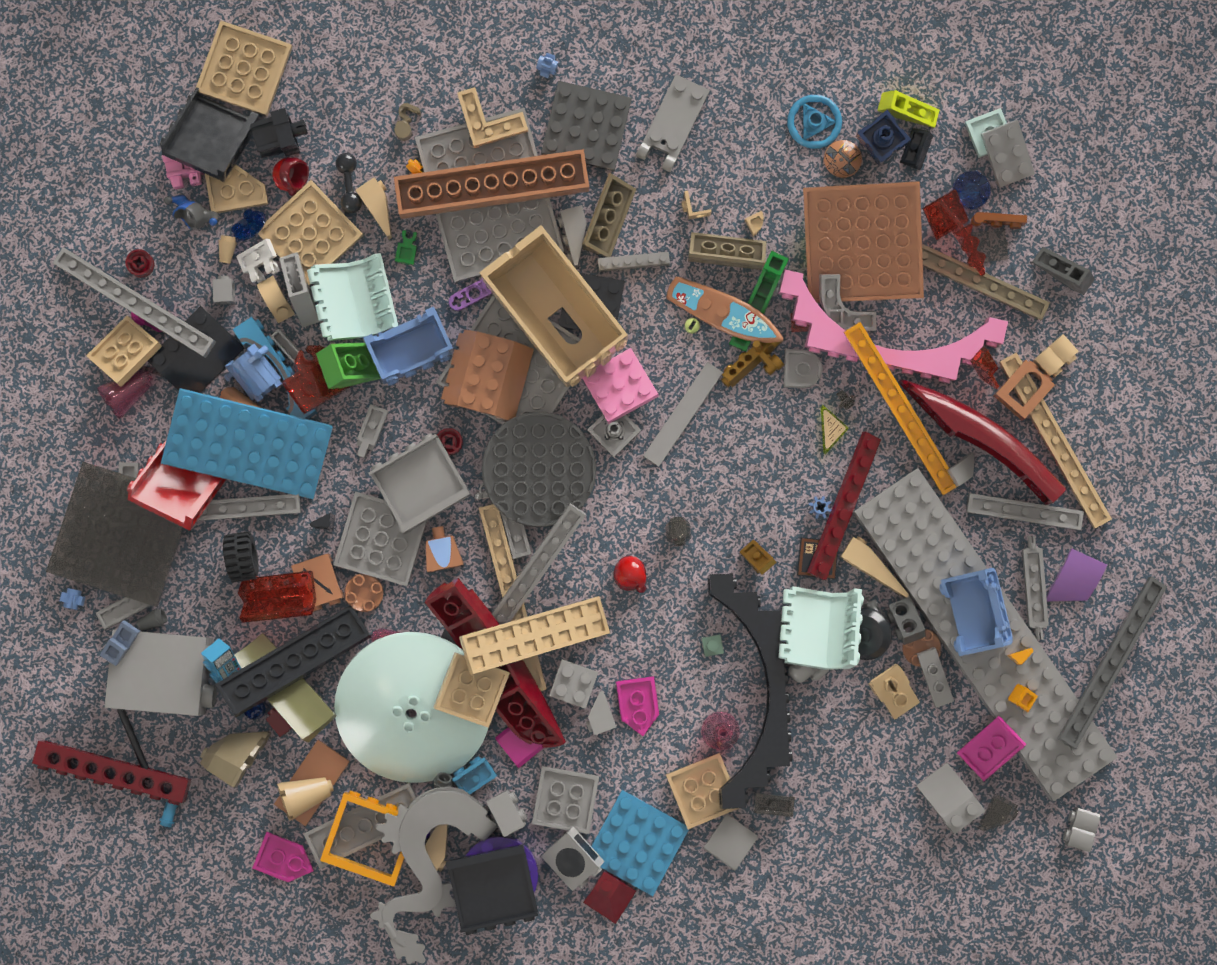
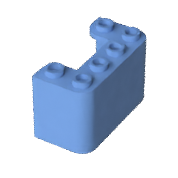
M434 307L425 310L426 313L422 315L423 317L417 315V318L383 333L379 332L378 337L372 334L363 337L383 384L388 383V386L394 385L399 382V378L404 376L406 378L412 377L417 374V370L422 368L427 370L434 366L433 363L437 361L443 363L451 359L453 347Z

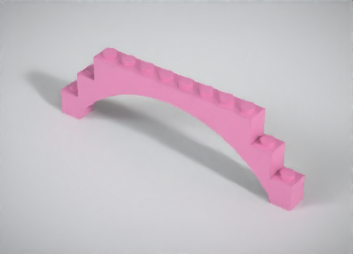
M784 270L778 294L787 300L796 298L791 321H795V325L806 327L807 324L809 325L805 347L809 348V351L820 354V351L828 352L827 356L839 358V355L845 356L848 361L857 362V360H860L843 333L846 330L829 318L810 294L803 281L804 274ZM989 317L985 319L984 325L972 334L955 343L935 349L902 351L877 345L875 347L891 371L897 368L901 369V373L913 375L914 372L920 374L921 378L931 379L936 377L939 378V382L950 384V381L957 379L961 360L962 364L971 366L974 363L980 362L984 342H986V346L994 348L997 345L1003 344L1008 321Z

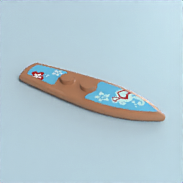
M675 277L668 288L666 298L722 332L753 342L756 340L763 343L783 341V337L778 329L764 314L736 297L681 277Z

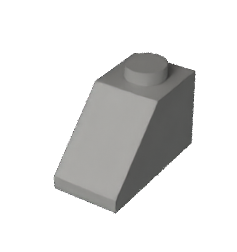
M604 691L599 692L589 713V721H586L589 732H593L594 735L616 728Z

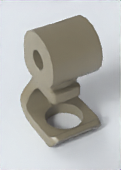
M403 103L399 107V116L402 121H397L394 129L397 138L401 141L409 140L412 136V129L409 125L412 122V118L406 115V111L408 110L421 116L420 109L408 103Z

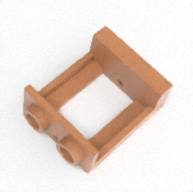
M1025 360L993 396L1022 421L1026 419L1055 384L1048 374H1042L1038 370V366L1034 362ZM1027 373H1032L1041 381V386L1022 407L1009 393Z

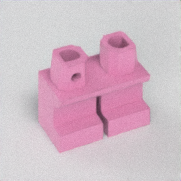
M162 155L167 172L166 176L171 181L172 187L175 190L184 188L183 178L189 177L191 186L202 184L201 175H204V173Z

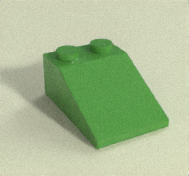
M365 343L330 344L316 353L328 389L344 388L381 379Z

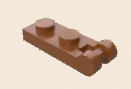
M977 212L971 218V224L975 227L980 226L982 223L991 224V227L994 228L1010 225L1011 229H1021V226L1027 223V215Z

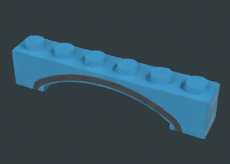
M250 317L235 327L233 331L245 347L253 344L258 349L264 345L268 347L269 351L265 355L277 367L287 388L289 406L286 409L289 414L304 419H309L318 412L315 409L318 407L312 397L307 398L305 392H307L302 382L297 383L294 378L296 373L291 366L286 367L283 362L286 359L280 350L276 352L273 347L275 342L271 339L270 335L265 336L262 331L265 328L260 320L255 321L253 317Z

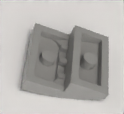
M726 814L703 849L735 871L758 836Z

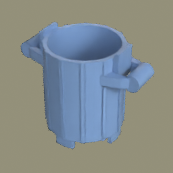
M253 344L247 349V352L235 361L232 360L225 365L229 372L224 375L226 381L235 378L251 400L255 399L259 402L264 398L263 396L282 383L279 380L281 378L264 357L269 351L268 347L264 345L258 349Z

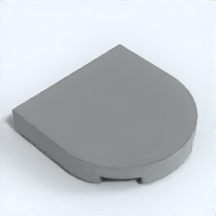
M785 349L783 387L808 388L816 384L823 370L822 362L817 355L809 350Z

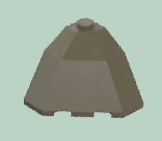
M260 731L229 734L211 745L209 749L205 747L200 756L202 758L200 764L231 787H238L246 770L251 768L259 751L263 750L271 732Z

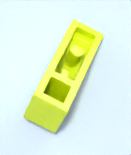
M896 90L882 93L877 110L882 113L888 110L894 118L932 128L936 126L940 111Z

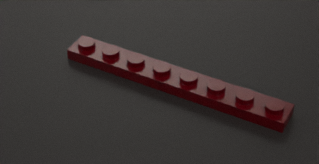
M862 432L807 571V573L821 580H826L881 442V439L868 432Z

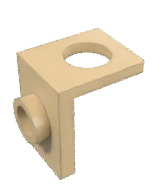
M684 191L685 201H682L683 212H687L688 220L711 216V209L692 213L689 193Z

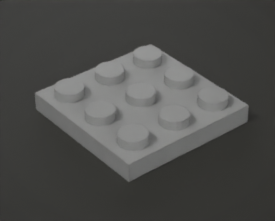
M542 766L532 824L563 830H570L574 827L579 833L589 834L599 776Z

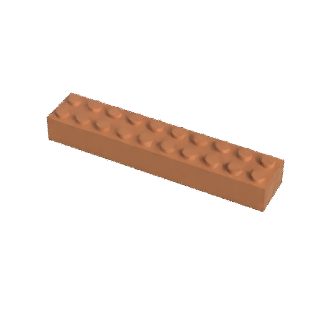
M584 149L394 177L398 212L401 219L589 192Z

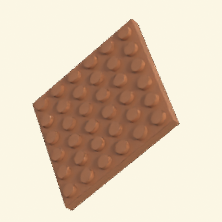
M920 181L803 188L808 290L816 303H820L819 274H840L841 301L924 298Z

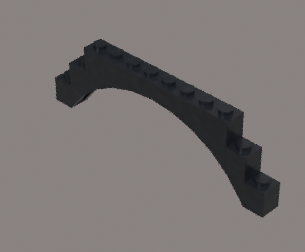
M733 573L710 574L707 576L708 595L730 610L745 627L757 647L765 673L767 686L766 713L760 736L752 753L740 770L719 788L720 809L746 808L749 797L748 792H745V788L768 787L771 776L770 771H767V767L790 766V762L793 760L792 750H789V742H791V731H788L790 712L787 711L786 703H789V693L786 692L785 684H788V674L784 670V665L787 663H784L785 659L779 658V644H786V642L780 641L781 625H785V623L781 622V610L758 611V608L761 607L760 596H757V592L734 593V589H737V580L733 578Z

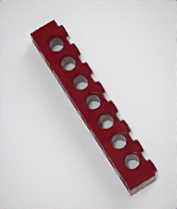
M46 740L38 741L32 764H36L38 769L48 771L51 768L55 769L57 774L66 776L68 773L74 774V778L79 780L93 779V783L98 785L112 784V788L117 790L131 789L130 793L142 795V793L150 794L149 798L161 800V798L168 799V803L174 805L186 802L192 780L151 768L145 769L140 765ZM54 753L58 754L60 758L57 764L52 761ZM73 758L77 759L78 766L76 769L71 766V760ZM91 763L97 766L95 773H91L89 770ZM110 768H113L116 772L114 778L108 776ZM128 773L134 775L133 783L127 781L126 776ZM146 778L152 779V788L146 787ZM165 783L171 784L172 791L170 793L164 791Z

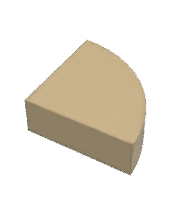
M762 211L744 219L752 236H755L761 230L764 219Z

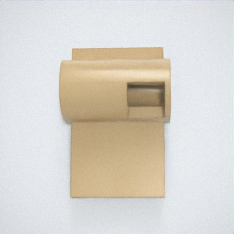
M894 664L868 683L876 697L885 704L894 720L920 703L909 685L910 681L898 664Z

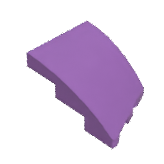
M1070 549L1063 566L1060 568L1054 583L1049 589L1046 596L1047 602L1088 600L1099 583L1107 564L1079 551Z

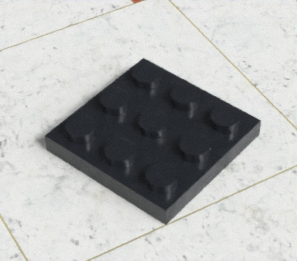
M580 273L618 322L625 281ZM562 307L559 326L581 331Z

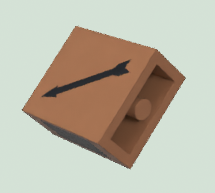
M327 553L291 566L305 610L311 609V612L323 609L322 605L329 603L330 606L341 603L340 599L344 598L330 554Z

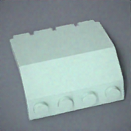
M381 253L373 254L365 259L350 263L313 265L311 269L307 270L310 284H315V286H311L314 302H319V304L315 305L318 320L324 322L320 324L323 338L327 337L328 341L358 339L370 334L383 333L398 326Z
M794 586L790 590L784 589L783 604L789 606L782 607L781 622L787 623V625H781L780 641L786 642V644H779V658L785 659L784 663L824 670L851 669L857 666L860 660V653L858 652V645L861 642L859 629L862 623V615L860 613L864 601L862 589L854 588L846 593H829Z

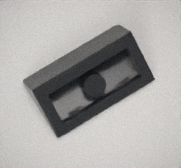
M912 128L909 136L911 140L905 146L900 163L921 170L933 135L930 131Z
M332 513L326 514L310 522V526L315 529L333 530L335 515Z

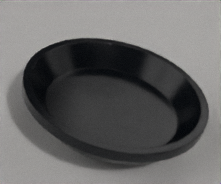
M861 608L862 623L859 629L861 642L858 645V652L860 653L861 660H873L882 656L888 650L892 640V631L888 620L879 611L872 608Z

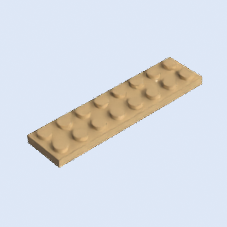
M598 596L463 635L459 638L469 673L472 675L609 634L610 631L600 597Z

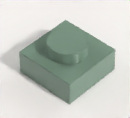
M721 635L701 638L705 657L724 654Z

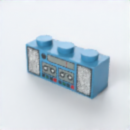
M217 639L201 652L204 658L203 664L211 671L209 675L216 683L241 669L231 648L221 639Z

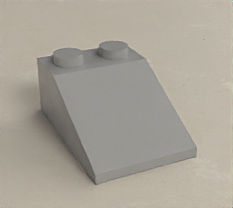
M945 763L916 785L953 834L959 832L985 812V809L948 763Z

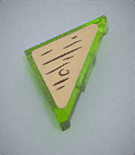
M822 405L820 407L823 454H826L849 428Z

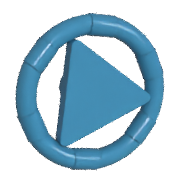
M807 95L792 105L787 117V126L792 138L798 144L810 149H820L830 145L837 139L842 128V116L837 105L829 98L822 95ZM821 102L827 105L835 116V120L806 103ZM802 105L803 138L799 135L794 125L795 115ZM835 124L830 136L825 140L807 141L810 137Z

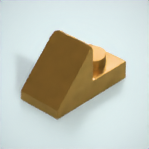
M754 539L740 551V554L761 575L777 563Z

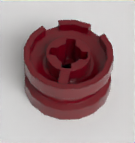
M142 249L131 251L125 260L127 270L139 278L149 276L155 267L153 257ZM142 260L144 264L138 267L137 262Z
M446 428L437 434L449 456L457 454L462 449L463 438L456 429ZM448 438L453 440L452 445L446 444Z

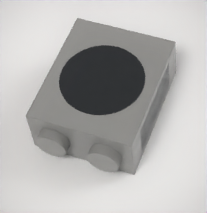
M574 827L568 830L541 856L572 891L577 887L580 889L589 882L587 878L591 875L595 877L602 870L600 866L604 863V860Z

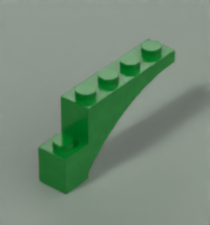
M774 251L770 252L748 301L749 305L759 310L762 314L765 313L789 258ZM732 336L729 345L747 352L751 341Z

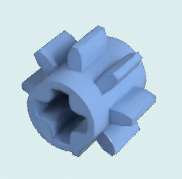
M546 53V56L539 57L536 69L540 70V76L549 78L550 74L555 75L559 62L555 61V55Z
M815 496L813 497L815 503H808L812 507L809 514L814 512L816 514L815 519H818L819 515H822L825 519V512H831V509L828 508L831 501H824L825 496H822L821 500H818ZM817 503L825 506L822 509L823 512L815 509L818 506Z
M67 588L66 593L61 592L59 601L64 602L63 607L78 610L79 605L84 606L85 597L81 596L82 591Z

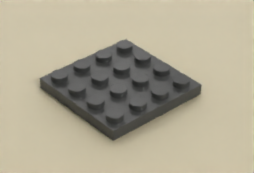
M558 81L541 154L547 155L584 149L586 165L615 171L632 97Z

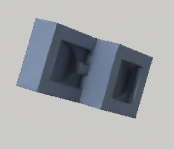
M125 620L122 621L113 637L108 640L100 656L117 666L137 638L140 630Z

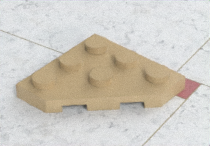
M234 165L225 182L205 174L211 211L222 213L269 204L265 184L237 165Z

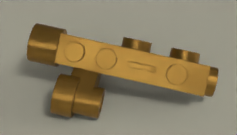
M754 341L753 347L748 352L741 353L738 361L724 369L723 378L720 380L727 388L730 386L733 388L760 362L765 364L763 369L769 375H772L776 370L779 371L784 366V363L775 354L772 357L769 354L783 341L771 343Z

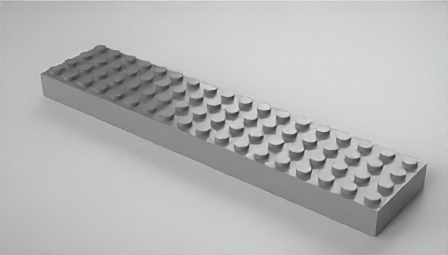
M918 468L853 511L857 521L907 591L994 719L1000 716L1026 743L1025 747L1018 752V755L1049 800H1057L1118 758L1093 721L1077 749L1073 750L1057 739L1079 700L1002 589L1001 592L1013 636V643L1004 647L959 656L958 652L955 651L954 641H956V637L959 634L950 598H946L940 592V580L984 570L987 567ZM1032 648L1034 651L1022 665H1017L1007 656ZM1017 684L1025 686L1038 695L1029 712L1008 700Z

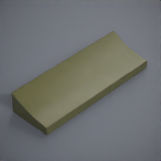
M262 633L253 642L234 655L242 669L277 647ZM304 678L267 699L299 737L307 743L337 716Z

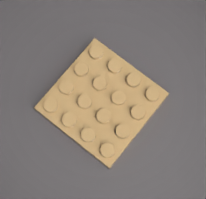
M220 20L196 87L199 88L200 94L268 116L293 46L292 44Z
M312 180L256 230V233L263 240L270 239L275 253L280 258L298 252L309 286L311 284L307 270L311 269V266L334 264L364 236Z

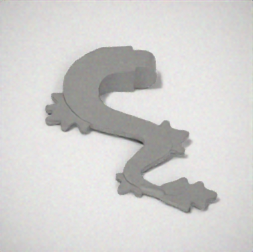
M440 787L429 790L418 796L408 808L402 804L398 805L397 816L386 813V822L376 825V829L384 833L381 841L383 843L393 842L391 852L393 854L402 852L407 864L422 884L420 892L393 898L386 904L379 902V909L370 914L371 919L379 921V928H385L390 937L396 958L400 959L402 956H405L407 964H412L414 961L423 964L426 961L423 955L425 945L416 943L419 939L417 934L396 930L393 923L394 915L398 911L427 912L432 910L434 915L439 917L443 908L456 906L455 900L449 894L452 889L451 882L442 884L441 878L426 852V835L432 828L448 824L458 828L468 836L473 833L485 841L499 827L497 822L487 814L488 811L483 808V804L463 789Z

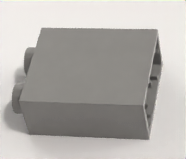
M115 629L112 631V637L116 632ZM140 631L119 664L115 666L109 662L104 708L193 716L205 715L206 708L215 707L217 688L216 685H208L210 671L203 664L204 658L201 652L213 643V638Z

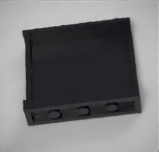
M196 87L194 92L188 95L185 107L180 108L176 121L170 124L167 136L162 137L160 141L162 155L225 182L251 139L253 133L250 124L259 121V114L251 112L248 117L199 95V88Z
M524 844L446 861L461 928L460 933L465 932L466 935L477 933V929L485 928V931L496 929V925L504 923V926H511L516 924L517 920L523 919L524 922L535 920V916H538L539 913Z

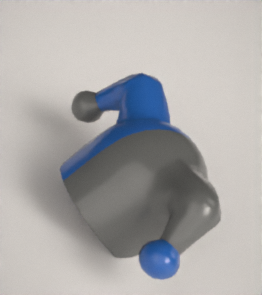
M185 195L167 196L164 198L165 204L175 203L178 205L173 211L172 216L176 219L181 218L189 229H200L206 222H209L211 226L217 225L219 219L217 212L205 209L200 203L190 201Z

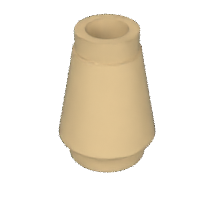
M221 235V239H218L219 262L231 264L238 242H236V237Z

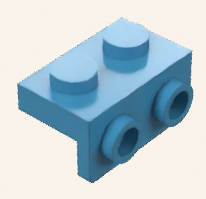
M478 756L469 762L471 766L467 769L461 767L453 773L455 777L452 778V781L455 782L459 789L472 794L497 777V774L486 757L481 759Z

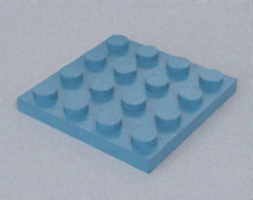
M621 790L591 847L604 860V863L600 866L601 868L654 896L689 829H687L684 823Z

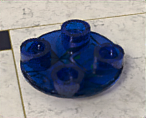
M968 171L957 177L953 184L952 192L955 201L960 206L967 209H976L987 202L991 194V187L987 178L980 172Z
M247 209L243 213L244 218L231 228L237 240L245 241L251 239L261 231L266 222V215L262 211Z

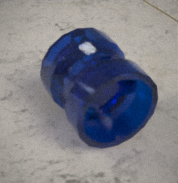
M263 702L245 712V716L251 720L262 718L266 713L265 704Z

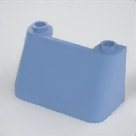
M994 568L940 580L941 594L945 595L946 598H950L959 634L956 637V641H954V648L959 656L996 649L1013 643V636L998 576Z

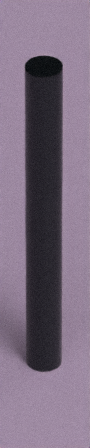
M117 709L140 766L148 769V763L125 709Z

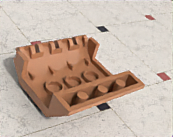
M464 330L463 333H459L456 342L459 350H454L451 365H454V368H449L445 382L449 384V387L444 386L441 397L442 400H445L444 404L485 413L505 421L516 417L534 349L512 340L478 331Z

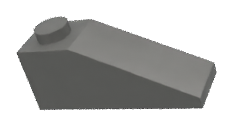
M1042 247L1032 261L1033 264L1062 284L1082 295H1085L1094 282V277L1089 269L1047 248Z

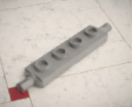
M1027 536L1028 548L1022 550L1028 627L1035 628L1037 640H1044L1043 628L1049 626L1043 549L1036 547L1035 536Z

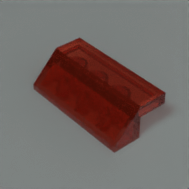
M312 571L262 576L253 580L241 581L238 595L244 603L239 617L242 623L309 616L313 614L316 604Z

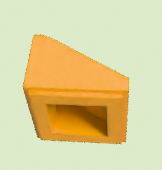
M1032 648L1007 656L1017 665H1022L1034 651Z
M1017 684L1008 700L1029 712L1038 695L1025 686Z

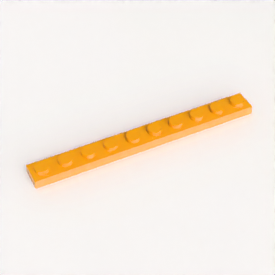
M858 322L843 333L942 495L947 494L956 488L947 472L949 469L948 465L862 323Z

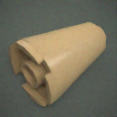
M325 777L277 784L289 821L294 820L331 796V791H334L331 781L326 780Z

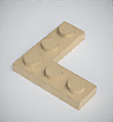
M476 88L457 92L474 148L528 132L523 112L486 123Z

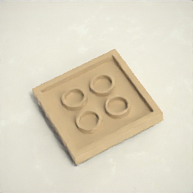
M126 316L86 356L122 387L162 345L130 317Z
M455 652L433 708L489 728L510 672L495 667L470 675L465 656Z
M720 753L666 774L687 829L739 809H720L719 788L730 779Z

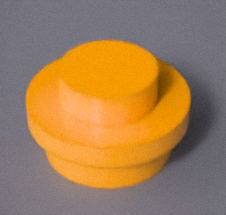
M412 159L408 160L406 167L412 174L423 173V166L417 159L414 161Z

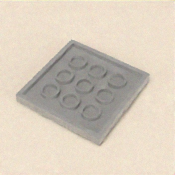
M355 491L333 565L408 587L427 521L407 533H402L399 523L385 500Z

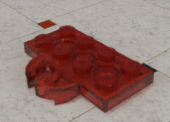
M319 344L318 346L309 345L305 349L307 353L312 355L313 360L305 359L302 350L298 352L294 361V368L297 373L282 382L303 414L352 387L328 389L316 353L324 349Z

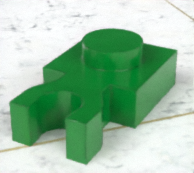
M403 230V243H398L395 262L414 266L417 246L413 245V243L417 239V232H413V237L408 239L406 238L407 231Z

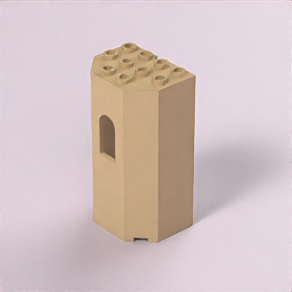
M542 225L518 242L510 251L505 252L479 272L486 286L566 387L570 385L574 387L585 376L589 378L596 372V367L600 364L602 366L606 365L616 351L619 352L627 345L628 334ZM562 307L582 332V338L576 344L567 343L548 320L550 316Z

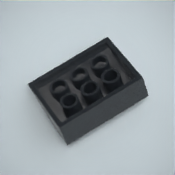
M202 306L185 322L216 341L207 357L201 356L170 336L162 344V347L148 360L178 391L181 388L201 393L226 368L225 365L234 360L245 349Z

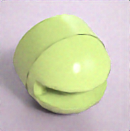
M689 318L685 322V330L691 334L696 333L700 328L699 321L695 318ZM695 321L696 323L692 330L689 329V326Z

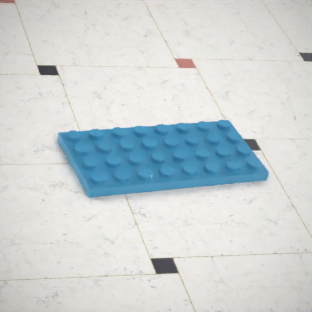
M180 388L161 464L288 494H299L301 497L314 499L333 426Z

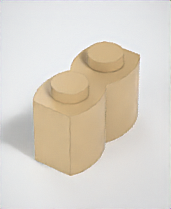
M1063 334L1038 355L1033 362L1043 374L1046 373L1055 378L1063 371L1061 367L1065 363L1069 365L1077 358L1075 354L1079 351Z

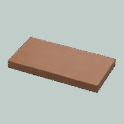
M317 740L290 781L325 777L334 786L350 761L322 741ZM279 796L274 805L287 813ZM322 802L298 816L295 820L306 826Z

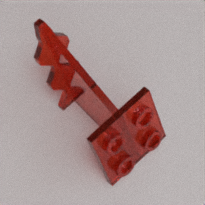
M954 189L923 207V212L935 239L938 240L952 232L961 245V250L969 257L967 264L970 267L976 268L981 276L985 275L983 263L986 255L983 252L977 251L980 241L977 237L970 234L973 224L970 223L965 227L963 226L969 219L957 191Z

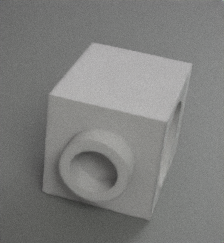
M218 276V279H213V302L216 305L236 304L235 281L229 278V276Z

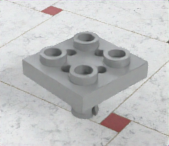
M602 415L587 429L613 457L641 432L627 415L609 425L604 415Z

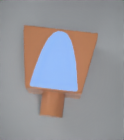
M443 526L432 528L434 539L426 541L427 572L464 566L454 536L445 537Z

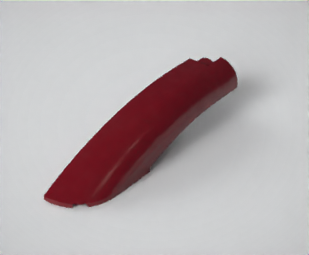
M903 379L898 381L904 390L949 437L954 435L993 456L1016 474L1045 505L1054 503L1065 492L1066 488L1026 446L988 417L940 392Z
M459 578L437 587L424 602L461 649L460 636L499 625L473 589L468 590ZM523 659L497 667L510 672L495 711L511 731L524 742L539 744L544 748L565 744L566 741L555 717Z

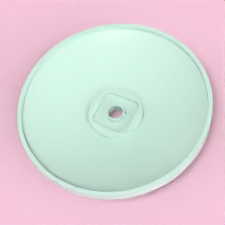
M403 632L380 638L367 645L353 657L345 668L337 686L334 708L337 715L335 719L339 734L348 750L362 765L372 772L391 780L421 783L433 781L439 773L452 774L475 755L484 741L488 727L433 708L454 653L464 655L460 647L435 635L420 632ZM408 709H414L417 712V715L415 717H409L406 714V711Z

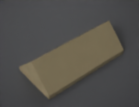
M608 174L583 240L582 249L606 258L611 257L636 188L615 175Z
M691 232L688 261L763 270L766 262L767 241Z

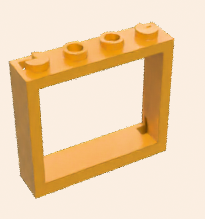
M351 790L349 793L345 792L320 861L395 886L405 860L402 852L399 853L392 874L330 853L348 801L383 814L398 815L397 806L386 803L385 806L379 804V800L368 796V799L360 797V793Z

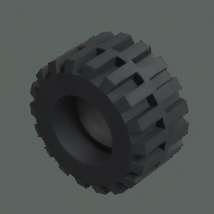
M247 531L225 535L223 540V556L226 571L231 582L257 579L259 564L252 534Z

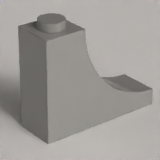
M298 252L279 258L288 295L302 328L321 322L318 320L316 304L307 283Z

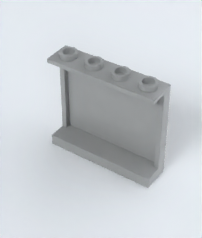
M427 434L421 438L422 442L417 445L415 443L408 445L404 448L405 452L401 454L397 452L389 456V461L384 464L381 462L371 467L372 471L368 472L399 523L402 533L409 532L471 496L469 489L436 434Z

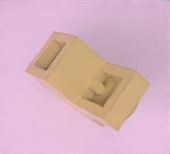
M274 276L256 284L267 307L278 323L295 315Z

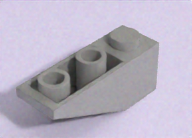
M582 205L561 210V216L557 217L560 228L564 227L566 234L562 235L564 245L569 246L568 260L575 268L579 266L582 243L587 229Z

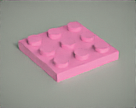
M631 348L612 358L606 365L596 367V372L589 378L586 376L582 378L608 424L659 397Z

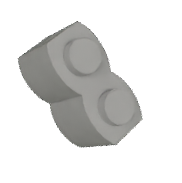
M1075 807L1074 811L1071 810L1068 821L1071 822L1070 827L1065 830L1063 835L1065 845L1090 852L1098 828L1100 814Z

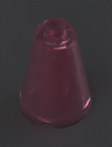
M140 369L122 387L115 381H110L100 385L97 389L104 402L112 409L114 415L121 419L152 386L151 381L153 378L147 370L143 372Z
M715 712L704 720L701 734L709 747L715 750H726L737 742L740 735V727L737 720L731 714ZM721 729L726 730V734L724 736H720L719 731Z

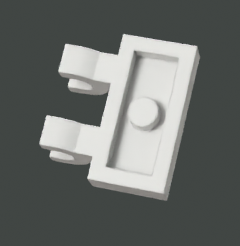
M264 239L236 256L243 273H249L252 283L256 281L260 283L266 280L263 273L258 269L263 264L266 274L272 272L275 275L280 272L278 265L273 261V258L277 257L270 239Z

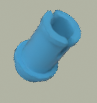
M166 801L162 818L159 821H161L160 825L171 827L175 823L173 819L178 805L170 804Z

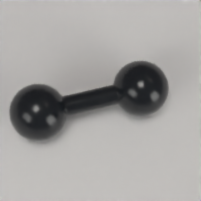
M342 153L335 161L337 170L344 174L346 193L342 196L340 204L345 212L356 213L362 206L360 196L353 191L351 175L356 169L357 161L352 154Z

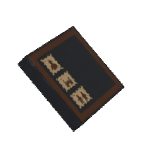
M800 537L797 576L817 578L807 573L820 539ZM838 551L827 579H836Z

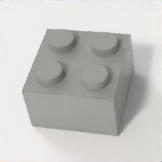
M562 659L549 696L586 709L598 671Z
M509 789L486 801L504 837L525 827L526 820L528 819L523 808L519 810L516 804L519 800L515 792H510Z

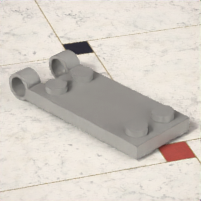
M676 74L639 147L636 157L645 160L651 147L668 154L662 169L671 172L710 90ZM662 140L666 141L665 145L661 144Z

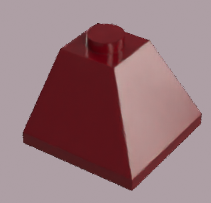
M603 870L583 903L616 924L636 893V890L606 870Z

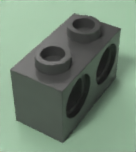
M910 597L889 605L887 617L890 623L895 624L896 629L894 631L898 640H902L903 644L906 645L926 637V630ZM899 611L906 612L903 616H899L897 613ZM910 627L913 628L914 631L906 632L905 629Z

